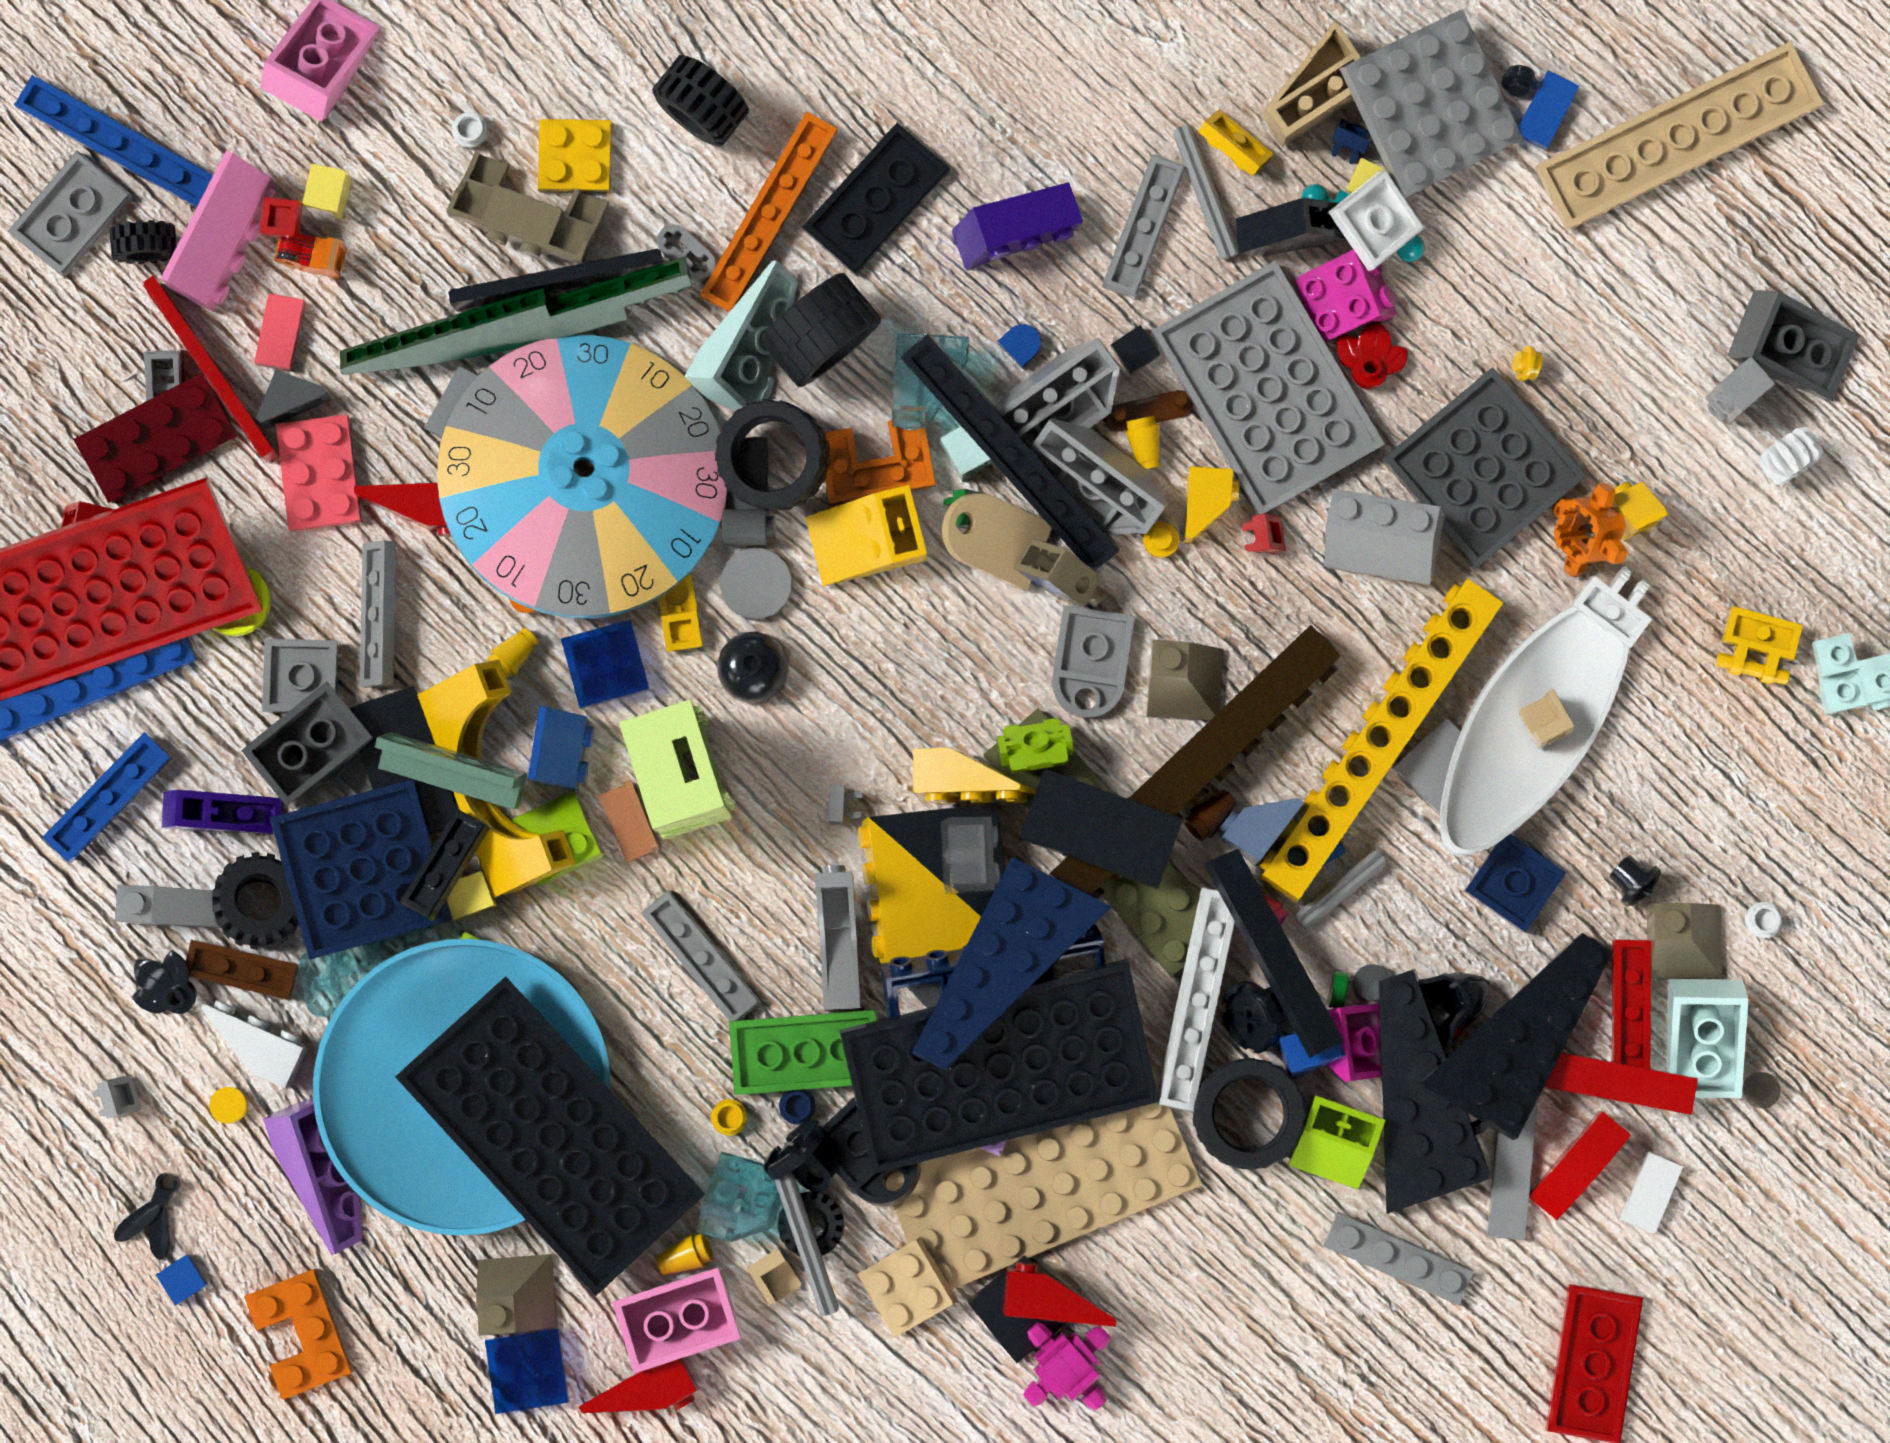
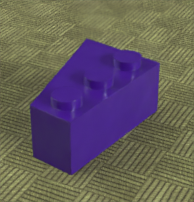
M1067 182L973 207L952 229V234L965 270L1020 251L1035 249L1051 240L1054 243L1068 240L1074 236V231L1083 223V219L1070 183Z

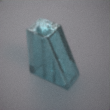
M897 333L892 427H900L904 430L929 428L942 406L901 359V356L926 334ZM932 335L963 370L968 362L969 337Z

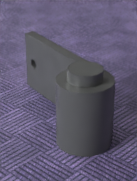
M746 437L740 451L742 470L753 484L769 490L768 437ZM727 489L725 510L722 513L724 546L768 545L769 538L775 537L776 534L775 516H769V511L740 501L736 498V495Z

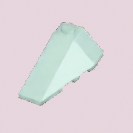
M772 261L708 337L700 347L684 376L706 398L734 412L753 401L759 402L763 401V399H768L773 389L775 379L771 377L775 359L761 343V337L793 305L798 281L778 261Z

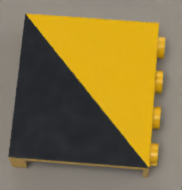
M997 803L872 816L863 820L862 827L858 828V841L860 848L865 849L867 863H863L862 871L865 885H870L872 899L867 901L868 917L870 922L875 921L878 935L872 937L874 957L879 958L880 963H889L891 959L900 956L913 958L924 956L933 950L952 951L962 949L967 945L1005 871Z

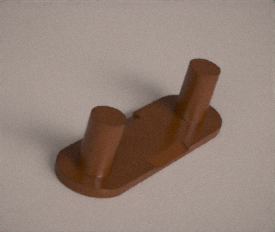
M1176 390L1112 406L1111 413L1105 417V421L1110 429L1120 432L1128 430L1126 421L1155 416L1156 423L1184 417L1191 412L1193 404L1185 391Z

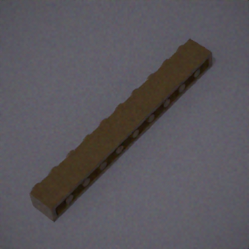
M1310 625L1128 799L1182 819L1183 816L1179 812L1188 803L1195 807L1210 793L1205 787L1214 778L1221 782L1236 768L1231 762L1240 753L1246 758L1261 744L1257 737L1264 730L1268 729L1273 733L1287 719L1283 714L1286 709L1292 704L1298 709L1313 694L1308 688L1318 679L1324 684L1338 670L1334 664L1341 655ZM1066 857L1049 873L1050 876L1096 899H1099L1105 893L1101 886L1109 878H1112L1115 882L1121 878L1119 875L1070 857Z

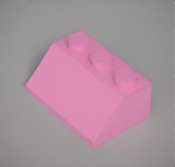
M721 1267L612 1302L634 1373L741 1339L733 1303Z

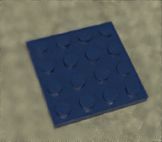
M413 779L270 817V823L308 960L452 921L447 900L433 922L403 907L399 903L432 849Z

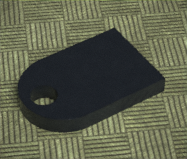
M853 1097L823 1126L827 1132L818 1147L831 1160L835 1167V1172L862 1200L871 1205L882 1207L898 1204L905 1200L917 1186L921 1172L920 1162L873 1174L855 1097ZM892 1173H902L904 1176L903 1186L896 1191L888 1190L886 1187L887 1178Z

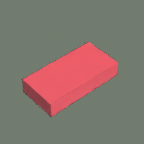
M268 294L254 361L256 365L292 372L306 302L303 299Z

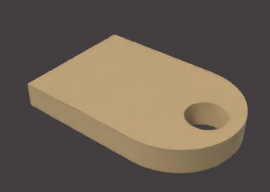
M972 493L958 498L950 505L943 519L942 537L950 555L960 563L1021 591H1028L1031 580L1017 572L1014 567L1032 538L1047 542L1052 528L1045 520L994 496ZM961 513H965L969 518V527L964 533H961L956 526L957 517Z

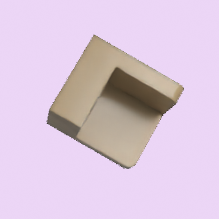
M1554 689L1546 692L1543 698L1522 708L1519 712L1538 749L1570 734L1574 728Z
M780 1247L747 1267V1270L770 1306L801 1286L800 1279Z

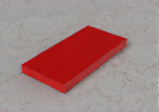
M1573 1284L1568 1285L1546 1431L1610 1443L1621 1442L1643 1297Z

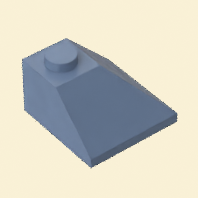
M1299 798L1245 807L1239 815L1232 811L1220 827L1225 832L1220 840L1233 850L1239 849L1242 856L1255 866L1304 802Z

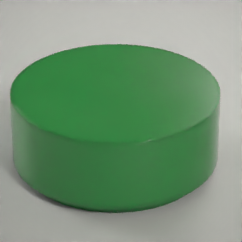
M1334 971L1330 985L1328 1007H1344L1349 984L1348 973Z

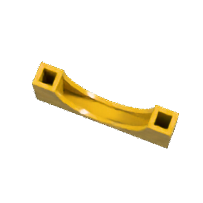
M498 659L473 664L417 696L436 746L481 759L482 739L487 721L495 707L512 692ZM453 791L460 811L483 822L490 828L476 850V854L493 898L518 892L576 864L564 830L546 834L527 831L509 820L496 804Z

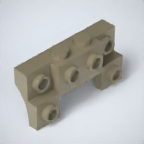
M475 151L463 179L452 195L446 211L448 216L483 229L487 233L486 238L495 243L506 245L507 241L520 245L519 250L530 256L539 258L541 254L549 257L554 255L575 264L584 263L593 238L599 232L610 204L609 201L582 193L579 189L575 188L565 212H563L561 208L502 187L510 168L509 163L496 161Z

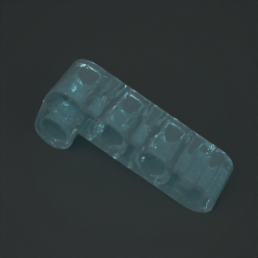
M426 927L355 947L362 953V962L356 968H350L345 961L346 955L351 949L323 956L326 960V969L318 976L311 972V960H308L307 953L305 952L299 960V971L308 1011L317 1017L331 1018L343 1000L340 979L367 974L383 963L385 960L381 955V949L386 942L394 941L398 946L399 954L408 950L404 940L405 937H408L407 943L416 944L423 941V935L433 939L434 942L443 940L442 935L438 931ZM328 991L333 997V1004L329 1010L322 1012L317 1007L316 999L320 993Z

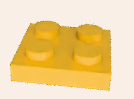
M539 119L538 191L573 193L576 188L582 193H610L611 120Z

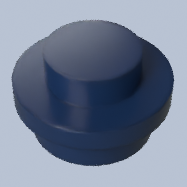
M805 1089L786 1091L779 1102L781 1116L787 1122L795 1125H800L810 1120L816 1109L814 1097Z

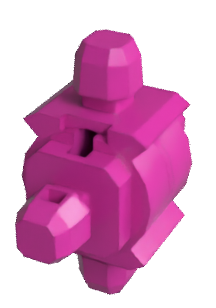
M1036 1322L1028 1329L1027 1334L1036 1348L1041 1347L1034 1354L1039 1364L1033 1368L1040 1379L1037 1382L1033 1380L1023 1392V1396L1033 1407L1040 1405L1049 1398L1047 1394L1052 1391L1059 1400L1067 1394L1074 1401L1082 1394L1081 1400L1093 1410L1099 1409L1107 1399L1099 1385H1093L1100 1378V1375L1094 1368L1101 1363L1093 1353L1097 1349L1101 1352L1109 1343L1111 1337L1099 1325L1085 1333L1087 1337L1082 1341L1075 1332L1067 1338L1060 1331L1052 1338V1331L1041 1322Z

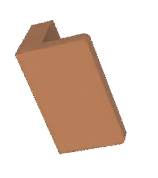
M631 779L625 781V785L599 795L627 863L661 850L636 786Z

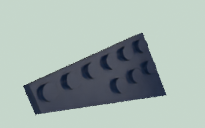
M1011 857L912 1054L946 1070L993 1022L1002 1016L1018 998L1045 974L1075 942L1110 910L1111 906Z

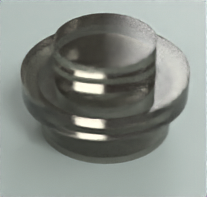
M1753 1073L1744 1082V1097L1753 1107L1769 1108L1780 1097V1084L1770 1073Z

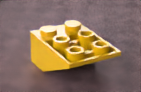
M910 485L877 492L805 517L823 587L928 561Z
M951 748L913 749V793L925 796L926 802H935L937 805L957 804V798H961L962 801H971L972 804L992 803V797H996L997 800H1006L1008 803L1028 802V796H1034L1037 790L969 754Z

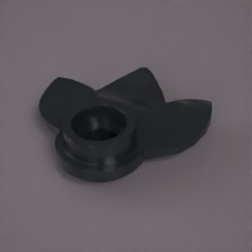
M171 950L166 955L163 963L151 959H137L134 962V977L141 988L133 994L134 1002L140 1008L155 1014L165 1010L175 1014H183L192 1009L196 1002L197 992L195 986L189 981L190 968L185 959L174 950ZM173 992L179 995L180 1001L175 998Z

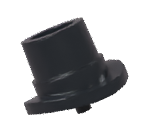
M1629 855L1613 869L1609 878L1622 890L1624 896L1621 902L1628 907L1639 903L1646 896L1649 897L1652 894L1651 890L1659 879L1661 869L1655 865L1650 870Z

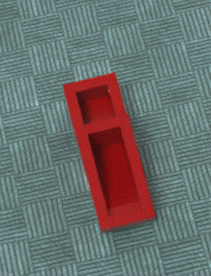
M1598 1111L1531 1191L1529 1199L1555 1220H1558L1611 1161L1631 1134L1603 1111Z

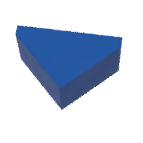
M1296 1033L1279 1038L1278 1048L1287 1074L1294 1078V1080L1346 1056L1343 1046L1340 1044L1310 1059Z

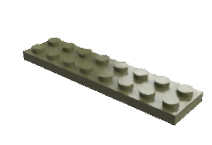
M1038 708L1023 720L1019 726L1043 723V720L1047 718ZM998 742L983 754V757L991 766L1036 789L1044 769H1048L1109 792L1075 751L1073 755H1068L1069 764L1011 774L1010 765L1002 767ZM1028 796V802L1023 803L1028 810L1034 796ZM1169 861L1158 889L1121 877L1117 882L1109 878L1101 886L1105 891L1102 897L1168 975L1172 977L1185 966L1199 896Z

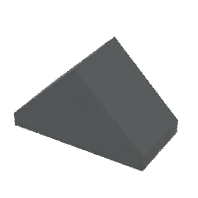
M275 369L257 418L259 423L267 429L331 401V397L324 387Z

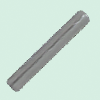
M1191 125L1179 127L1174 130L1173 136L1186 166L1221 260L1231 259L1238 255L1239 249Z
M789 1173L775 1180V1184L821 1316H827L836 1313L839 1310V1305L796 1179L792 1173Z

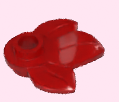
M1379 322L1368 325L1361 332L1359 338L1343 334L1337 340V356L1339 361L1352 370L1354 381L1363 389L1371 390L1381 386L1386 381L1387 375L1400 372L1406 365L1408 349L1402 346H1391L1389 331ZM1371 367L1374 368L1376 372L1368 373L1364 370V368Z

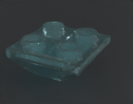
M721 1151L702 1204L696 1232L734 1242L773 1228L782 1201L775 1180H772L763 1170V1163Z

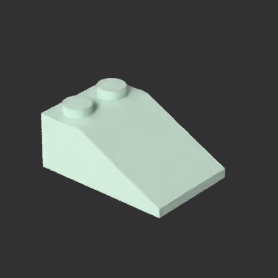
M1669 979L1667 1002V1073L1698 1078L1695 1098H1742L1749 999L1743 980Z

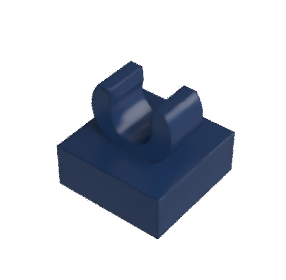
M1342 118L1332 137V140L1336 141L1332 148V156L1336 157L1340 148L1348 147L1352 151L1349 163L1353 165L1357 161L1360 152L1365 154L1372 140L1368 129Z

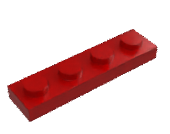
M1614 939L1612 940L1611 1062L1650 1069L1651 940Z

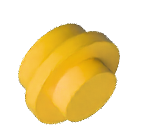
M1525 346L1522 351H1517L1514 356L1512 370L1516 372L1517 380H1535L1540 372L1543 356L1533 346Z
M1166 522L1154 523L1148 533L1143 536L1145 550L1156 558L1169 557L1176 551L1179 544L1177 530Z
M725 1099L718 1102L711 1113L713 1127L717 1132L726 1136L740 1133L745 1128L748 1120L746 1108L742 1103L734 1099Z

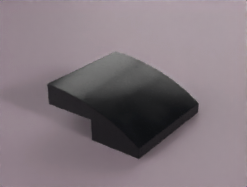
M1025 1255L1016 1261L1030 1263ZM1016 1262L1008 1268H1016ZM1006 1269L967 1302L1017 1364L1036 1348L1027 1334L1028 1329L1036 1322L1043 1323L1053 1334L1067 1322L1005 1316L1002 1310Z

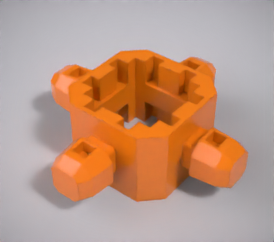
M1599 483L1595 486L1590 498L1571 500L1570 498L1562 497L1552 506L1554 515L1559 519L1553 532L1556 546L1567 554L1564 572L1571 577L1582 576L1589 563L1608 561L1611 564H1621L1625 561L1628 554L1625 546L1621 543L1626 529L1624 517L1612 507L1615 489L1607 483ZM1589 521L1593 525L1592 532L1595 533V536L1590 537V539L1586 536L1587 529L1584 528V524H1588Z

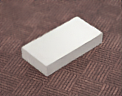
M1647 1152L1619 1220L1655 1234L1683 1166Z

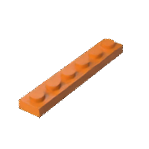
M807 111L805 112L701 291L700 298L727 313L742 298L838 132L836 127Z

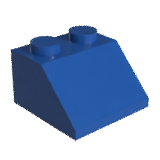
M539 706L528 779L535 785L579 791L580 783H586L589 762L583 761L585 747H592L594 726H589L590 720L587 716Z

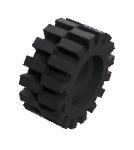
M138 220L136 223L124 222V225L116 224L115 227H111L109 230L111 258L120 263L133 264L138 262V264H145V262L157 263V261H168L177 247L175 225L166 223V221L155 222V220H148L147 222H142V220Z
M802 1192L800 1194L805 1209L818 1211L825 1219V1230L821 1236L816 1238L821 1256L833 1250L841 1240L844 1232L843 1213L836 1201L831 1199L830 1196L820 1192ZM783 1207L778 1216L777 1229L779 1237L790 1252L800 1256Z

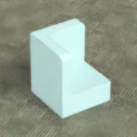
M961 426L940 438V445L961 481L993 464V461Z

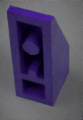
M178 789L166 791L163 793L161 828L273 834L270 817L281 815L282 801L276 797Z

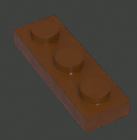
M192 939L186 957V962L190 968L189 977L291 1000L299 969L298 964Z

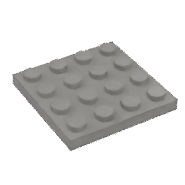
M1463 9L1340 68L1387 172L1405 198L1523 139Z

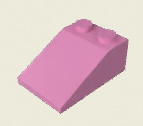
M312 0L264 62L260 88L323 122L344 93L378 34L380 26L333 0Z

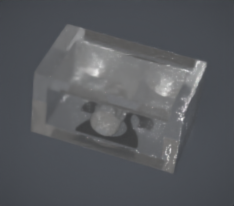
M948 817L941 821L944 895L987 894L994 891L995 884L999 883L1000 869L998 863L994 862L993 848H996L998 844V831L996 826H992V817Z

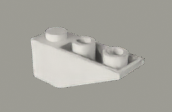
M216 1000L214 1006L202 1004V1011L251 1074L280 1087L291 1089L309 1048L300 1045L303 1038L285 1030H282L281 1034L277 1035L267 1030L269 1023L251 1015L248 1016L247 1021L234 1015L236 1008Z

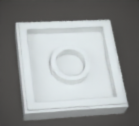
M1386 169L1379 170L1328 212L1368 271L1374 270L1425 228Z

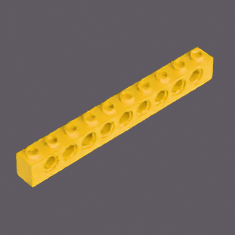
M1467 578L1461 586L1456 583L1453 584L1442 600L1448 604L1441 615H1438L1436 612L1433 613L1422 629L1428 633L1420 645L1415 641L1402 658L1407 662L1403 671L1400 674L1393 671L1382 687L1387 692L1380 704L1373 700L1362 716V719L1367 721L1360 733L1355 730L1351 732L1341 747L1347 751L1339 763L1334 759L1331 761L1321 778L1326 780L1319 792L1314 789L1311 790L1301 808L1306 810L1298 822L1291 819L1280 835L1285 840L1278 852L1271 848L1261 862L1260 867L1265 871L1260 876V879L1296 903L1300 900L1502 606V601ZM1455 612L1464 614L1468 619V627L1465 629L1456 628L1451 622V614ZM1432 642L1444 643L1448 649V656L1446 658L1435 657L1431 652ZM1411 672H1423L1428 678L1427 687L1418 688L1414 686L1410 679ZM1400 700L1404 702L1408 708L1407 716L1400 718L1393 715L1390 710L1391 701ZM1375 729L1383 731L1388 739L1387 745L1384 747L1373 745L1370 741V732ZM1350 760H1362L1367 766V774L1363 777L1353 775L1349 769ZM1338 788L1345 792L1347 796L1345 806L1338 807L1330 802L1329 791L1331 789ZM1319 818L1325 822L1327 830L1324 836H1315L1309 831L1308 822L1310 819ZM1300 848L1304 851L1306 862L1303 866H1294L1289 862L1287 857L1289 849Z

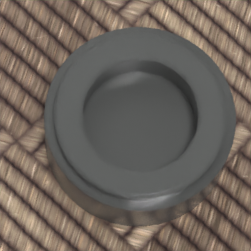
M1365 965L1354 976V990L1364 1000H1379V981L1390 978V976L1379 965Z

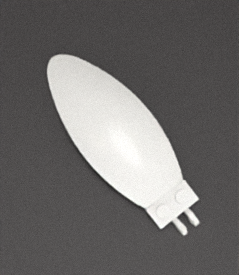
M1627 565L1619 570L1609 586L1597 577L1591 576L1571 603V607L1554 616L1527 637L1499 666L1479 694L1456 742L1442 794L1440 833L1445 848L1451 854L1460 857L1470 856L1499 843L1526 822L1556 793L1587 753L1602 727L1616 696L1626 666L1629 648L1633 646L1652 620L1651 617L1636 607L1649 589L1650 582L1644 578L1634 586L1627 600L1618 594L1632 573V569ZM1554 689L1574 728L1570 734L1538 749L1519 712L1522 708L1543 698L1546 692Z

